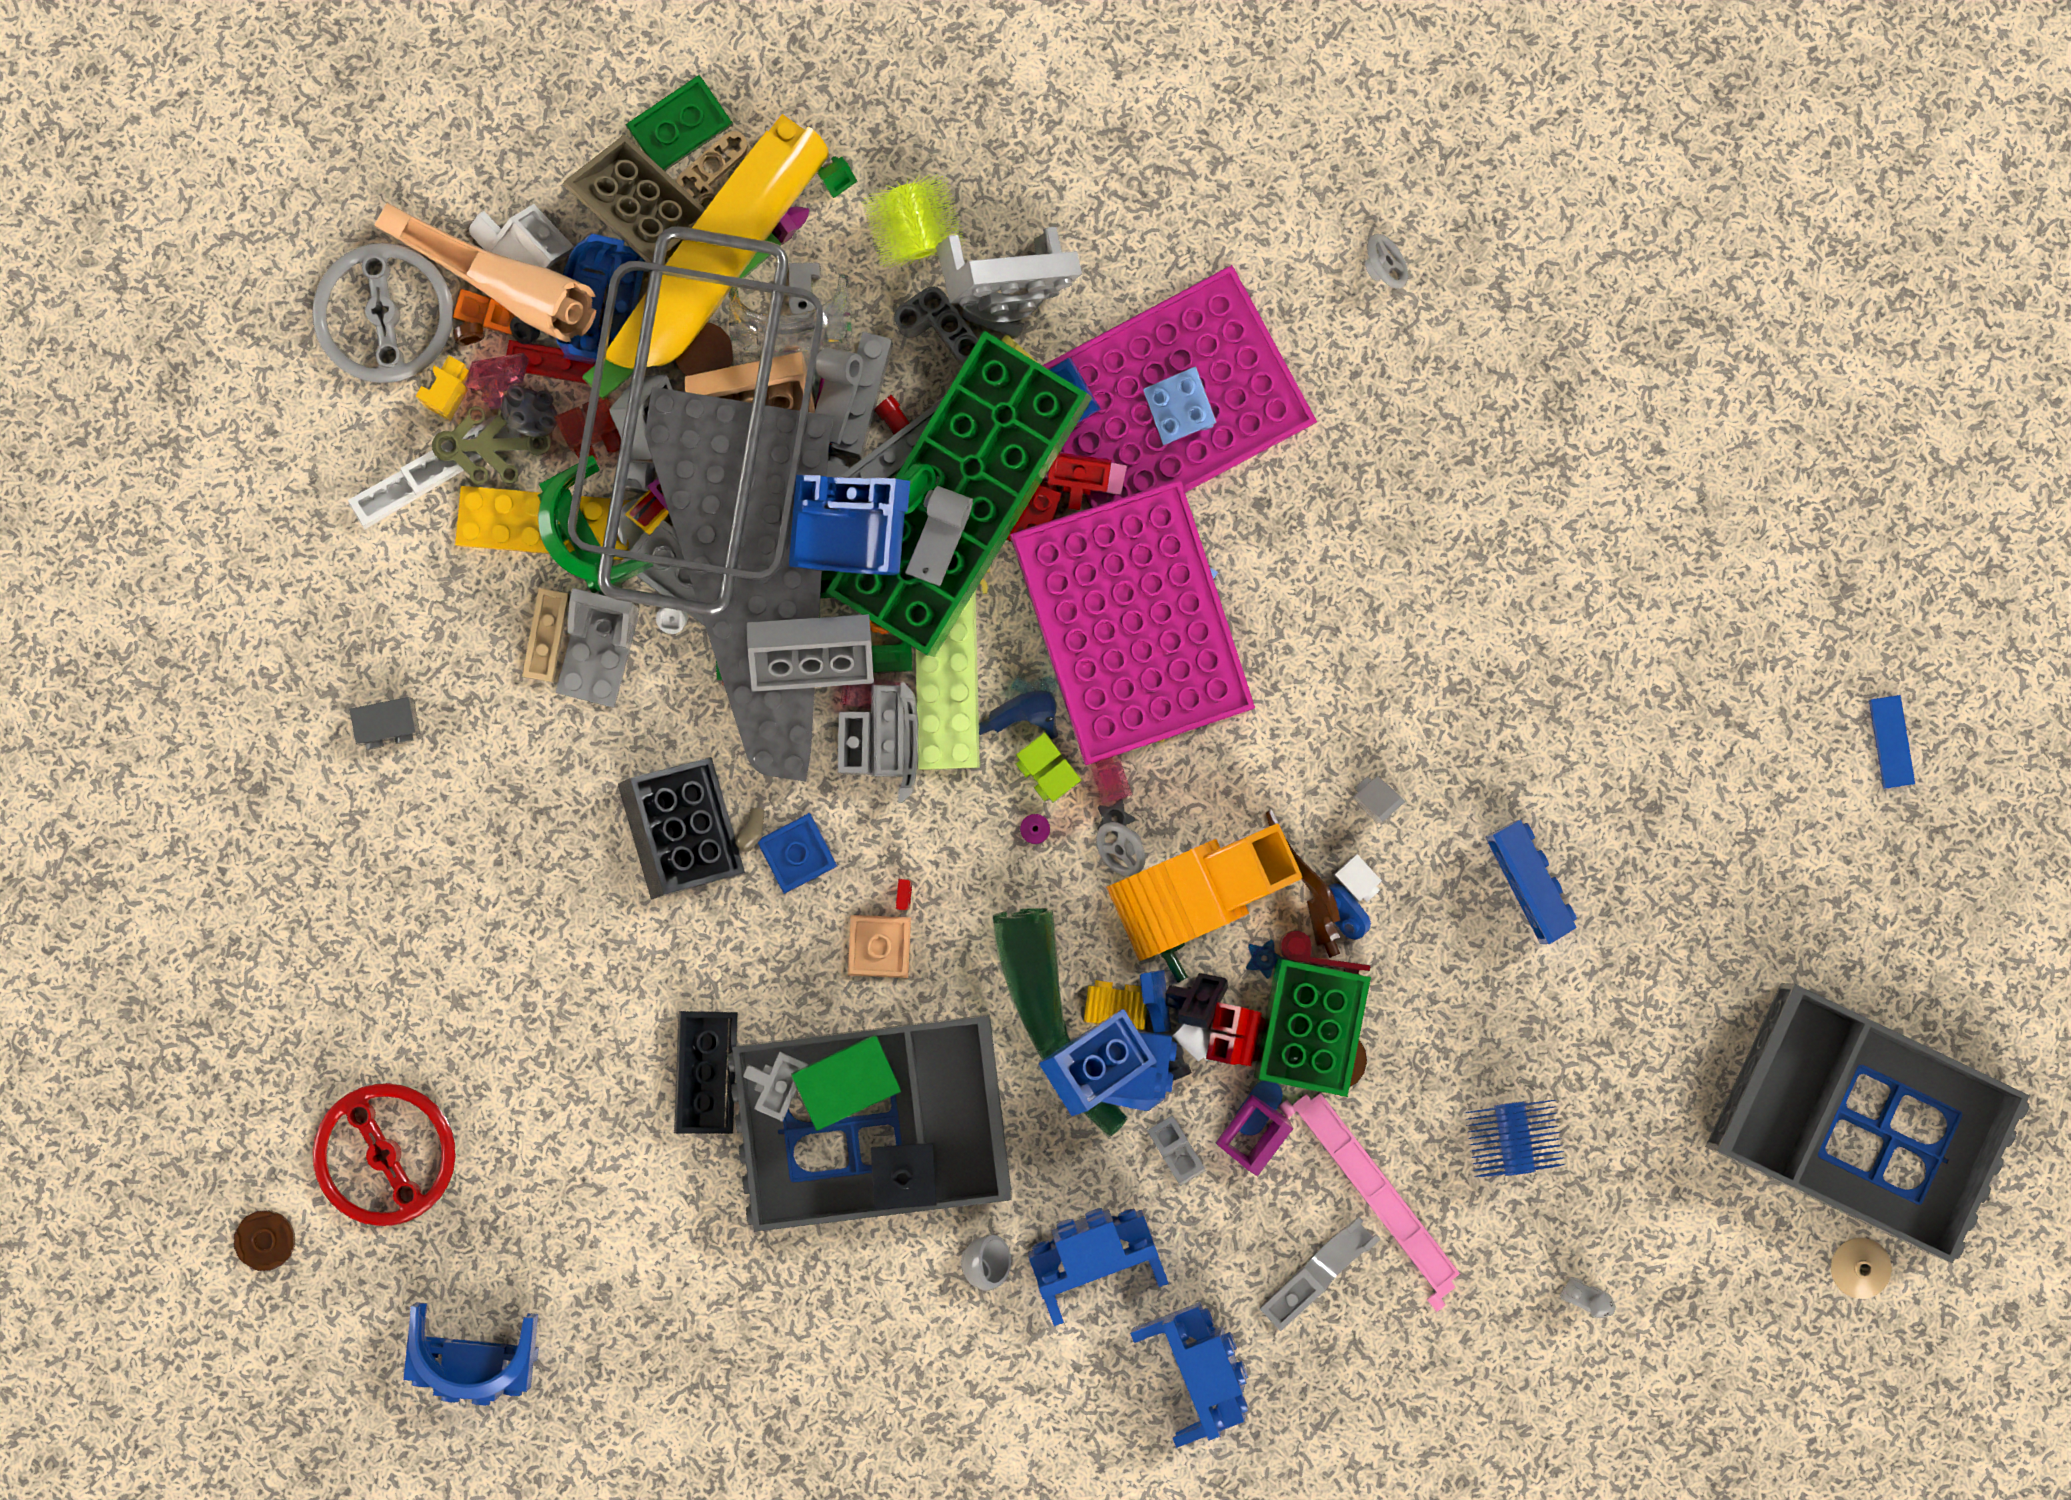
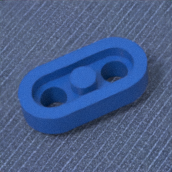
M1336 883L1330 884L1329 888L1336 899L1340 921L1335 922L1336 926L1350 939L1357 940L1362 938L1371 927L1369 916L1344 886Z

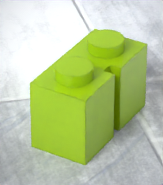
M1045 732L1016 754L1019 761L1015 765L1025 778L1029 775L1034 778L1038 784L1034 789L1044 802L1048 799L1052 803L1056 802L1082 781Z

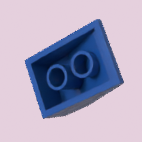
M1122 1009L1039 1062V1065L1070 1115L1075 1116L1093 1108L1157 1061L1126 1011Z

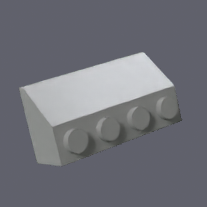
M869 614L747 622V646L752 692L874 683Z

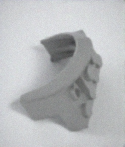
M1056 227L1044 228V233L1034 238L1036 255L973 260L965 264L959 235L948 236L936 246L950 304L959 303L974 316L998 323L1014 322L1025 318L1033 313L1044 299L1056 297L1060 294V290L1072 286V282L1082 275L1077 251L1062 253ZM1019 288H1028L1029 293L1021 295H1005L1017 292Z

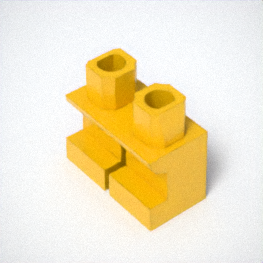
M448 355L441 369L435 365L433 366L436 380L430 390L421 386L416 394V398L424 407L451 421L468 392L464 383L471 372L465 368L466 365Z

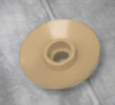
M1854 1238L1848 1240L1836 1250L1832 1258L1831 1274L1836 1286L1843 1293L1853 1298L1866 1299L1879 1294L1887 1286L1891 1277L1892 1266L1888 1253L1879 1243L1871 1239ZM1862 1264H1867L1869 1268L1865 1275H1861L1859 1272V1267Z

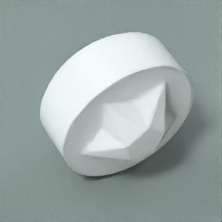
M661 607L656 614L658 627L668 634L680 632L688 620L687 613L681 610Z

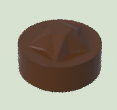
M464 322L453 330L455 343L463 346L480 342L485 336L482 324Z

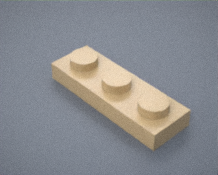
M542 588L538 589L522 677L554 682L570 597L569 593Z

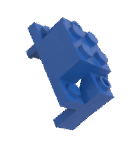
M1138 1031L1157 1062L1101 1102L1150 1111L1165 1099L1166 1092H1172L1173 1074L1168 1072L1169 1061L1175 1062L1177 1043L1172 1042V1036L1168 1034Z
M1097 1208L1087 1212L1085 1218L1077 1221L1067 1219L1056 1225L1057 1228L1052 1230L1054 1238L1051 1242L1042 1241L1032 1246L1033 1250L1028 1252V1257L1037 1279L1042 1299L1046 1303L1054 1326L1064 1323L1056 1300V1294L1142 1262L1149 1261L1159 1287L1169 1284L1142 1210L1128 1209L1119 1213L1117 1217L1111 1216L1109 1209L1103 1211L1102 1208ZM1120 1239L1129 1242V1247L1123 1249ZM1062 1262L1065 1271L1060 1273L1058 1267Z
M416 1302L410 1306L403 1380L412 1381V1386L416 1387L431 1386L433 1388V1396H441V1401L456 1403L460 1402V1399H472V1404L483 1406L490 1405V1401H495L502 1394L522 1396V1392H527L531 1388L533 1363L538 1360L539 1347H535L539 1314L527 1313V1317L523 1318L519 1344L511 1345L425 1336L427 1303ZM439 1354H442L441 1365L435 1359L439 1357Z
M1200 1302L1133 1327L1130 1333L1134 1343L1161 1333L1166 1334L1200 1418V1421L1175 1433L1176 1436L1173 1437L1176 1448L1206 1436L1208 1441L1220 1437L1222 1430L1245 1422V1412L1249 1411L1243 1396L1245 1384H1247L1246 1379L1249 1377L1243 1361L1237 1362L1235 1350L1237 1346L1231 1332H1225L1223 1326L1219 1328L1213 1326L1214 1322L1209 1309H1203ZM1189 1337L1197 1340L1189 1344L1186 1343Z

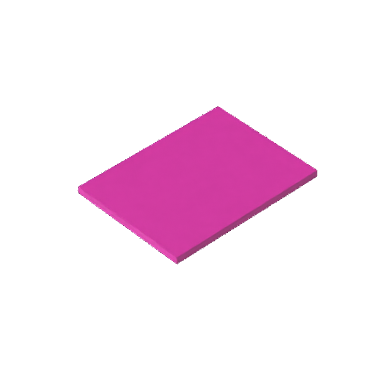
M1233 265L1042 365L1049 370L1065 359L1071 358L1101 410L1075 426L1061 452L1112 460L1111 463L1127 466L1121 496L1091 490L1090 495L1084 494L1091 508L1181 479L1186 493L1317 423L1314 414ZM1196 367L1216 423L1210 429L1204 431L1201 429L1163 445L1143 389Z
M1181 479L1009 535L1085 765L1255 709Z

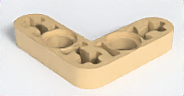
M737 131L726 133L681 172L676 182L684 188L683 181L685 179L689 181L696 179V189L700 193L704 189L708 191L700 195L696 201L702 205L706 200H713L717 194L710 186L746 155L748 150L746 138ZM732 139L735 142L741 140L739 144L741 150L736 152L733 149L726 154L730 160L725 163L722 155L716 151L721 148L724 153L729 149V140ZM709 158H716L720 161V169L715 173H708L704 170V163ZM690 189L686 190L694 199L696 198V195Z

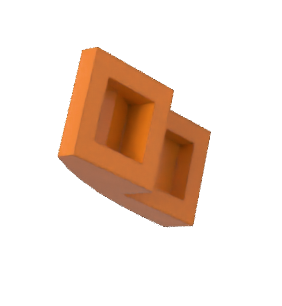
M460 289L452 318L462 322L480 323L483 328L512 335L510 323L516 316L491 297Z

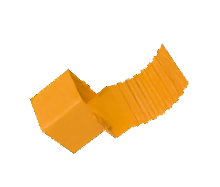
M1276 823L1220 848L1217 839L1211 840L1106 888L1138 960L1142 961L1249 914L1246 904L1301 880L1302 874L1280 825Z

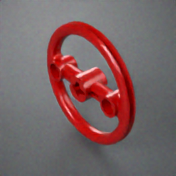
M391 1083L361 1087L338 1100L321 1121L313 1145L315 1176L329 1202L349 1218L374 1226H393L405 1223L429 1210L442 1197L448 1187L456 1159L453 1133L439 1107L417 1090ZM392 1097L410 1102L424 1112L433 1123L441 1144V1164L437 1178L426 1194L421 1193L420 1186L417 1183L410 1181L399 1161L402 1151L398 1143L392 1139H386L375 1121V1109L369 1104L371 1098ZM358 1107L364 1108L368 1113V1119L365 1123H360L355 1118V1111ZM343 1115L347 1116L351 1126L359 1129L369 1146L366 1152L368 1164L377 1171H383L394 1190V1202L399 1205L398 1211L375 1212L358 1207L342 1195L334 1184L327 1163V1148L332 1130ZM381 1149L389 1150L390 1154L386 1157L387 1160H380L378 1158ZM403 1186H408L413 1190L414 1197L411 1202H406L401 1198L400 1192Z

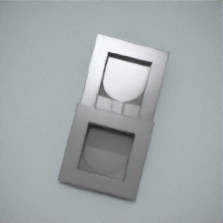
M1173 1115L1147 1130L1180 1186L1206 1171Z

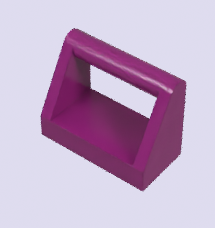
M1251 1094L1215 1143L1244 1168L1258 1177L1294 1128L1288 1118ZM1258 1108L1273 1122L1247 1156L1230 1145V1143L1254 1110Z

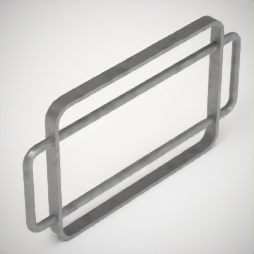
M680 226L670 227L658 236L652 263L628 261L620 265L612 275L568 520V532L572 541L582 550L601 554L598 584L601 591L607 597L615 600L715 615L724 611L729 605L735 577L765 580L773 576L780 568L783 560L824 319L823 307L819 298L812 292L802 288L785 286L789 267L788 256L785 250L778 244ZM673 239H684L771 254L776 259L774 282L772 284L666 266L664 263L668 243ZM645 271L650 272L603 547L589 545L579 539L576 533V524L617 289L621 278L626 273ZM662 275L771 293L724 567L615 549ZM787 295L809 300L817 310V317L776 557L773 564L767 570L750 572L738 570L737 564L783 296ZM613 557L721 574L723 578L719 598L713 603L615 587L610 581Z

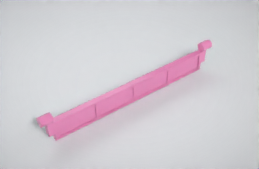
M1321 1093L1312 1099L1305 1094L1292 1105L1286 1099L1278 1106L1286 1118H1289L1297 1111L1436 1291L1427 1300L1436 1312L1441 1310L1446 1305L1442 1298L1455 1288L1451 1281L1460 1274Z

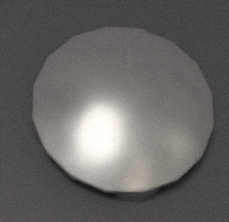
M511 386L501 399L500 409L503 418L519 433L531 437H542L551 433L557 426L558 415L552 404L554 399L547 391L537 392L528 388Z

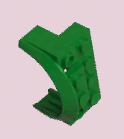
M593 455L588 457L584 479L600 471ZM577 463L539 484L542 493L538 494L541 501L538 514L540 535L548 553L560 567L572 575L584 579L592 593L598 592L600 595L606 596L598 584L601 554L582 550L572 541L568 532V520L573 497L569 487L575 485ZM579 508L576 524V533L579 539L589 545L600 546ZM568 539L575 549L571 552L568 551L564 544ZM631 559L622 564L614 565L611 568L610 574L611 584L615 587L623 588L621 583L653 566V563Z

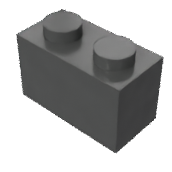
M411 697L349 709L355 742L357 745H365L366 750L384 747L383 741L395 739L396 744L414 741L413 735L421 734L415 702Z

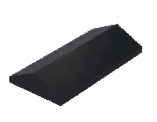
M679 1011L674 1133L733 1134L734 1102L732 1084L735 1083V1072H730L729 1063L726 1127H724L728 1018H730L728 1054L733 1052L732 1047H735L737 1044L738 1012Z

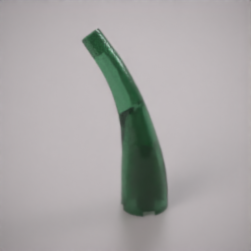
M1047 908L1020 909V912L1011 913V917H1007V911L999 912L993 915V924L1001 969L1019 1017L1039 1056L1044 1060L1071 1042L1063 1017L1053 910H1048ZM1100 1102L1090 1110L1083 1112L1108 1137L1113 1136L1128 1120V1117L1117 1105Z

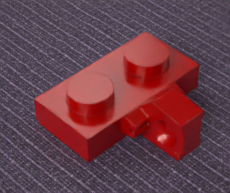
M1059 452L1049 469L1047 484L1064 486L1063 491L1070 492L1068 509L1080 510L1083 494L1090 495L1091 490L1107 492L1112 460Z

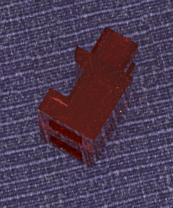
M609 396L604 400L600 397L598 398L588 457L593 455L595 460L598 457L592 445L600 441L604 442L609 454L620 450L621 437L611 417L609 409L612 407V402ZM589 402L582 404L586 416ZM579 406L554 417L569 449L578 458L580 457L586 422L584 412Z

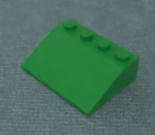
M1277 959L1254 1078L1348 1097L1371 977Z

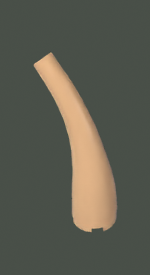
M388 202L374 225L480 289L524 323L559 340L571 342L570 338L576 335L583 336L595 319L597 310L592 308L591 297H595L593 290L589 286L560 273L481 249L405 213Z

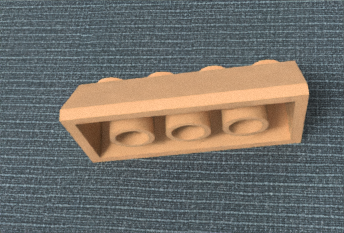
M802 352L773 358L765 405L801 411L808 370ZM760 361L686 376L685 392L753 403ZM811 391L808 412L815 413L816 405L813 391Z

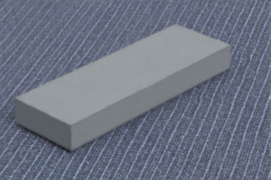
M871 686V777L904 776L901 686Z

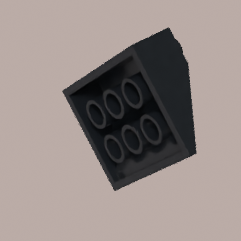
M712 757L631 777L618 783L651 900L745 873Z

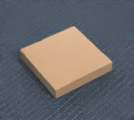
M851 915L848 975L908 978L911 918Z

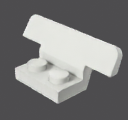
M535 204L511 217L502 229L485 211L477 215L469 228L470 235L484 250L548 269L551 265L568 256L574 249V246Z

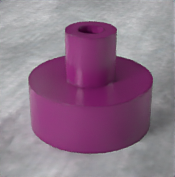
M1031 814L1022 821L1020 832L1023 839L1028 843L1040 844L1048 838L1050 824L1044 816ZM1037 826L1038 831L1034 832L1032 828Z

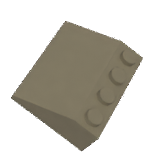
M625 134L563 182V185L648 263H652L657 238L665 229L679 226L692 228L705 211V208ZM673 239L668 243L665 259L673 255L683 239Z

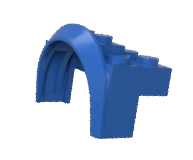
M591 233L579 242L571 252L563 275L585 284L593 290L595 297H591L592 308L597 311L591 327L585 333L593 336L576 335L570 338L571 342H564L556 338L559 347L564 353L563 358L596 365L612 275L620 265L628 261L645 262L631 247L624 246V240ZM588 268L602 271L605 275L583 271V269ZM644 271L628 272L619 282L608 347L638 305ZM607 281H608V289H607V295H606V300H605V306H604V312H603V317H602V323H601V327L599 328V322H600V315H601L602 303H603L604 293H605V289H606V285H607Z

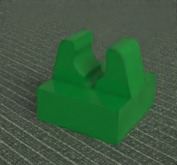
M833 156L831 158L833 163L825 169L821 167L817 174L829 194L835 198L858 181L844 158Z

